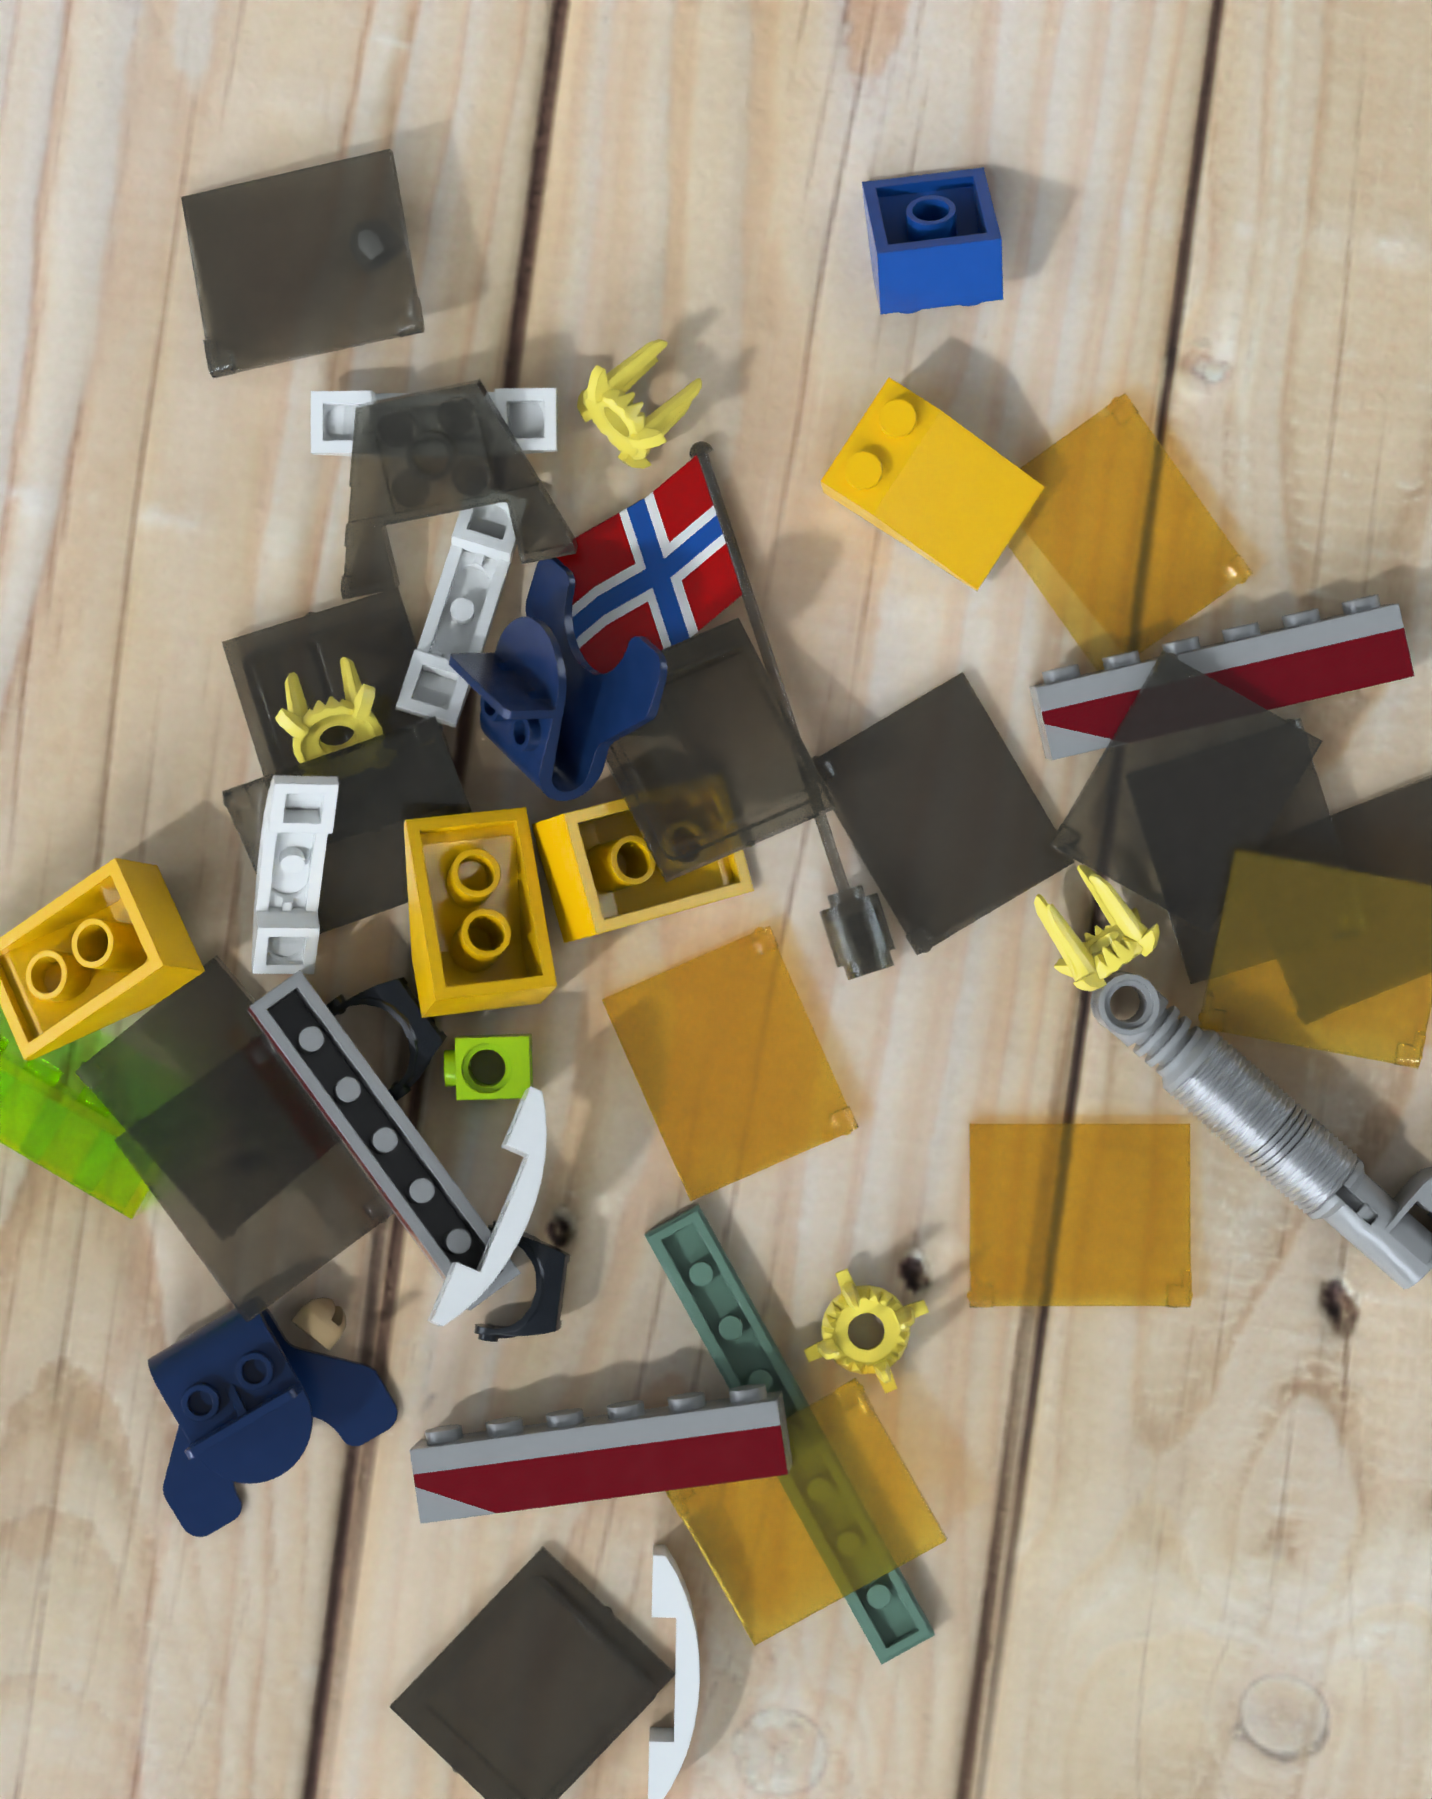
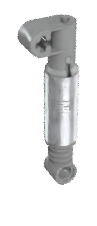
M1118 971L1104 979L1107 984L1106 986L1092 991L1090 1005L1093 1015L1100 1025L1112 1032L1127 1047L1136 1043L1133 1052L1139 1057L1147 1053L1145 1062L1150 1067L1158 1063L1156 1072L1162 1076L1163 1088L1170 1093V1096H1174L1175 1100H1179V1104H1183L1184 1108H1188V1112H1193V1116H1197L1198 1120H1202V1125L1206 1124L1207 1129L1211 1128V1133L1216 1132V1137L1220 1136L1221 1141L1225 1140V1145H1229L1230 1149H1234V1153H1239V1157H1244V1161L1249 1162L1250 1167L1255 1166V1171H1260L1261 1176H1266V1180L1271 1181V1185H1275L1276 1189H1280V1193H1284L1285 1197H1289V1200L1294 1202V1205H1298L1299 1209H1303V1214L1307 1213L1311 1219H1324L1403 1289H1409L1432 1269V1233L1408 1213L1412 1206L1416 1204L1418 1207L1429 1211L1427 1215L1432 1218V1167L1421 1169L1413 1175L1395 1197L1392 1198L1365 1174L1363 1161L1357 1157L1356 1153L1352 1152V1149H1348L1347 1145H1343V1141H1339L1338 1137H1334V1134L1329 1132V1129H1325L1324 1125H1320V1121L1312 1119L1311 1114H1306V1109H1301L1300 1104H1295V1099L1288 1097L1287 1093H1283V1089H1279L1278 1085H1274V1081H1270L1269 1076L1265 1077L1264 1072L1260 1073V1068L1256 1069L1255 1064L1251 1065V1061L1246 1060V1056H1242L1241 1052H1237V1048H1233L1232 1044H1228V1040H1223V1036H1220L1214 1030L1203 1031L1198 1026L1189 1029L1192 1022L1187 1016L1177 1019L1180 1010L1175 1006L1166 1009L1169 1003L1168 1000L1154 988L1150 981L1137 974ZM1131 986L1138 993L1140 999L1139 1009L1131 1018L1118 1020L1111 1012V997L1119 988Z

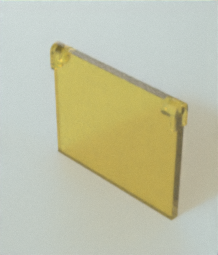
M1126 393L1122 396L1114 397L1109 405L1020 468L1043 485L1045 489L1007 545L1096 671L1104 670L1102 662L1104 657L1138 650L1139 654L1233 587L1245 583L1248 577L1253 574L1242 556L1237 553L1149 429Z
M1235 849L1207 987L1204 993L1201 1012L1198 1015L1199 1028L1418 1069L1423 1058L1422 1053L1426 1040V1030L1432 1007V885Z
M770 925L764 928L757 927L751 934L602 999L690 1201L842 1135H850L853 1130L859 1128L850 1106H847L778 949L779 945Z
M969 1124V1291L967 1292V1299L969 1300L970 1308H993V1306L1191 1307L1193 1293L1190 1233V1124Z
M856 1378L786 1417L793 1462L788 1475L666 1491L667 1497L673 1504L680 1519H683L754 1646L947 1541V1536L874 1411V1407L866 1395L863 1385Z

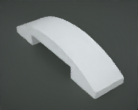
M557 388L495 389V392L376 394L372 390L311 391V453L313 455L470 457L558 451Z
M473 481L469 482L453 530L451 547L417 650L414 649L396 704V710L456 728L471 686L448 664L450 655L452 653H483L514 555L529 498Z
M274 775L265 805L257 865L252 939L253 974H295L299 970L303 974H314L320 933L318 907L328 834H333L339 788L338 777Z
M530 1086L524 1091L501 1148L522 1156L523 1160L478 1267L474 1270L458 1262L451 1264L428 1322L444 1326L473 1304L504 1268L525 1231L537 1200L546 1157V1110L541 1090Z
M653 1544L652 1617L676 1618L674 1728L650 1727L648 1799H664L682 1767L695 1727L699 1703L700 1660L697 1624L685 1580L667 1546L664 1544Z

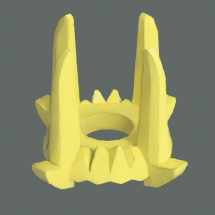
M660 339L647 343L607 374L604 368L596 365L590 374L588 387L578 396L577 409L585 423L592 420L600 432L608 437L609 442L621 452L617 458L632 468L644 469L652 465L645 457L653 447H658L667 441L664 435L686 414L692 400L702 388L701 378L695 379L647 417H645L644 412H640L644 405L643 402L633 404L635 393H625L658 362L657 355L667 346V342Z
M348 657L340 659L345 700L342 699L340 702L333 696H330L326 705L318 700L314 709L308 710L298 674L292 672L286 678L285 692L288 710L281 708L275 719L285 731L293 736L294 755L297 761L305 768L300 776L343 777L349 773L359 772L370 764L371 766L380 767L386 765L396 753V748L383 745L382 726L371 711L375 698V687L364 683L363 685L361 684L354 662ZM334 726H346L354 731L352 737L341 745H327L320 741L322 733Z
M1078 865V872L1110 925L1105 926L1104 930L1098 925L1094 926L1095 936L1086 932L1084 934L1086 942H1082L1055 906L1048 904L1041 894H1037L1034 904L1037 915L1063 957L1057 961L1054 967L1062 974L1073 977L1075 981L1073 984L1078 989L1091 992L1106 986L1107 984L1104 979L1118 971L1122 965L1128 964L1134 957L1142 954L1144 957L1149 955L1158 943L1160 930L1157 923L1148 929L1141 923L1137 908L1130 909L1108 881L1097 875L1088 866Z
M847 1268L835 1273L841 1293L831 1301L824 1312L821 1325L822 1340L804 1349L808 1362L824 1357L826 1360L833 1359L836 1364L850 1372L859 1374L876 1373L885 1394L897 1389L890 1367L900 1359L906 1350L910 1337V1327L915 1323V1318L929 1312L925 1301L919 1300L903 1306L895 1295L883 1288L871 1285L856 1286ZM859 1314H874L880 1318L884 1325V1335L881 1341L871 1348L858 1347L849 1338V1324Z

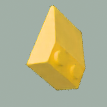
M888 377L821 480L823 493L976 591L979 590L1045 489L1043 485L950 416L890 377Z
M722 773L564 813L531 824L564 943L754 891Z
M526 807L406 819L403 824L411 954L421 1017L541 1004L557 987Z
M120 858L112 859L0 937V1006L24 1060L32 1061L159 1003L205 972L158 866Z

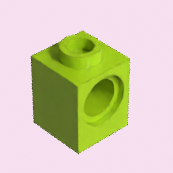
M532 1034L457 1036L455 1038V1049L444 1050L445 1087L456 1086V1100L521 1099L524 1091L530 1086L533 1087ZM493 1050L501 1055L506 1067L502 1080L494 1084H485L475 1078L472 1073L471 1062L477 1052Z

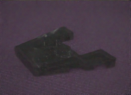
M480 379L359 404L355 408L349 487H351L349 517L346 523L344 542L346 547L345 566L341 579V595L343 600L394 590L400 585L386 525L501 502L508 504L521 564L576 554L578 550L576 538Z

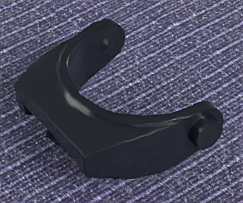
M404 977L373 986L347 1000L341 994L326 1005L334 1017L343 1014L349 1006L369 1005L379 1007L389 1012L401 1024L409 1042L410 1059L405 1075L400 1081L394 1082L388 1090L395 1101H398L411 1091V1087L420 1078L429 1065L432 1056L447 1037L443 1030L440 1032L435 1025L434 1019L421 1017L419 1001L406 985L408 982Z
M493 1221V1225H488L491 1233L497 1221ZM524 1232L518 1246L529 1257L536 1272V1292L531 1307L522 1319L510 1326H499L489 1323L475 1324L474 1333L479 1334L478 1339L497 1342L499 1338L540 1335L559 1330L562 1324L560 1317L563 1307L567 1263L570 1262V1255Z

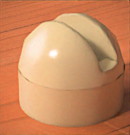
M324 1297L311 1299L291 1320L297 1327L328 1351L338 1342L346 1328V1315L342 1307L335 1306L332 1299Z

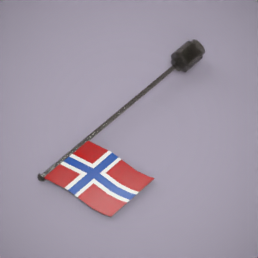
M699 441L690 448L689 456L692 459L646 498L582 533L555 555L573 572L575 577L572 621L578 647L588 664L596 671L605 674L619 664L633 637H646L664 654L693 638L742 596L838 889V893L827 896L831 908L819 912L837 968L843 966L847 979L851 980L894 966L890 950L896 949L878 893L866 896L862 885L853 888L849 886L708 455L709 452L713 451V448L709 443Z

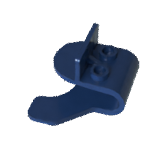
M544 556L537 563L525 606L526 617H519L508 624L498 641L495 653H452L448 664L481 696L480 725L484 734L546 796L556 801H569L585 794L598 781L605 765L609 747L613 742L647 724L656 717L667 679L668 667L662 651L646 637L636 636L630 640L623 658L613 670L603 674L592 668L583 657L574 634L572 621V603L575 591L574 574L555 556Z
M257 1296L148 1359V1366L153 1380L179 1424L163 1483V1494L183 1529L195 1537L208 1536L234 1521L240 1515L242 1501L237 1493L235 1482L245 1484L266 1482L281 1476L296 1464L309 1443L313 1417L328 1423L339 1433L343 1441L350 1446H361L390 1429L397 1419L398 1410L396 1403L373 1367L292 1345L285 1337L267 1306Z

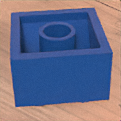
M984 167L862 182L872 273L880 314L897 312L910 314L922 309L955 305L975 306L982 302L1003 300L1002 238Z

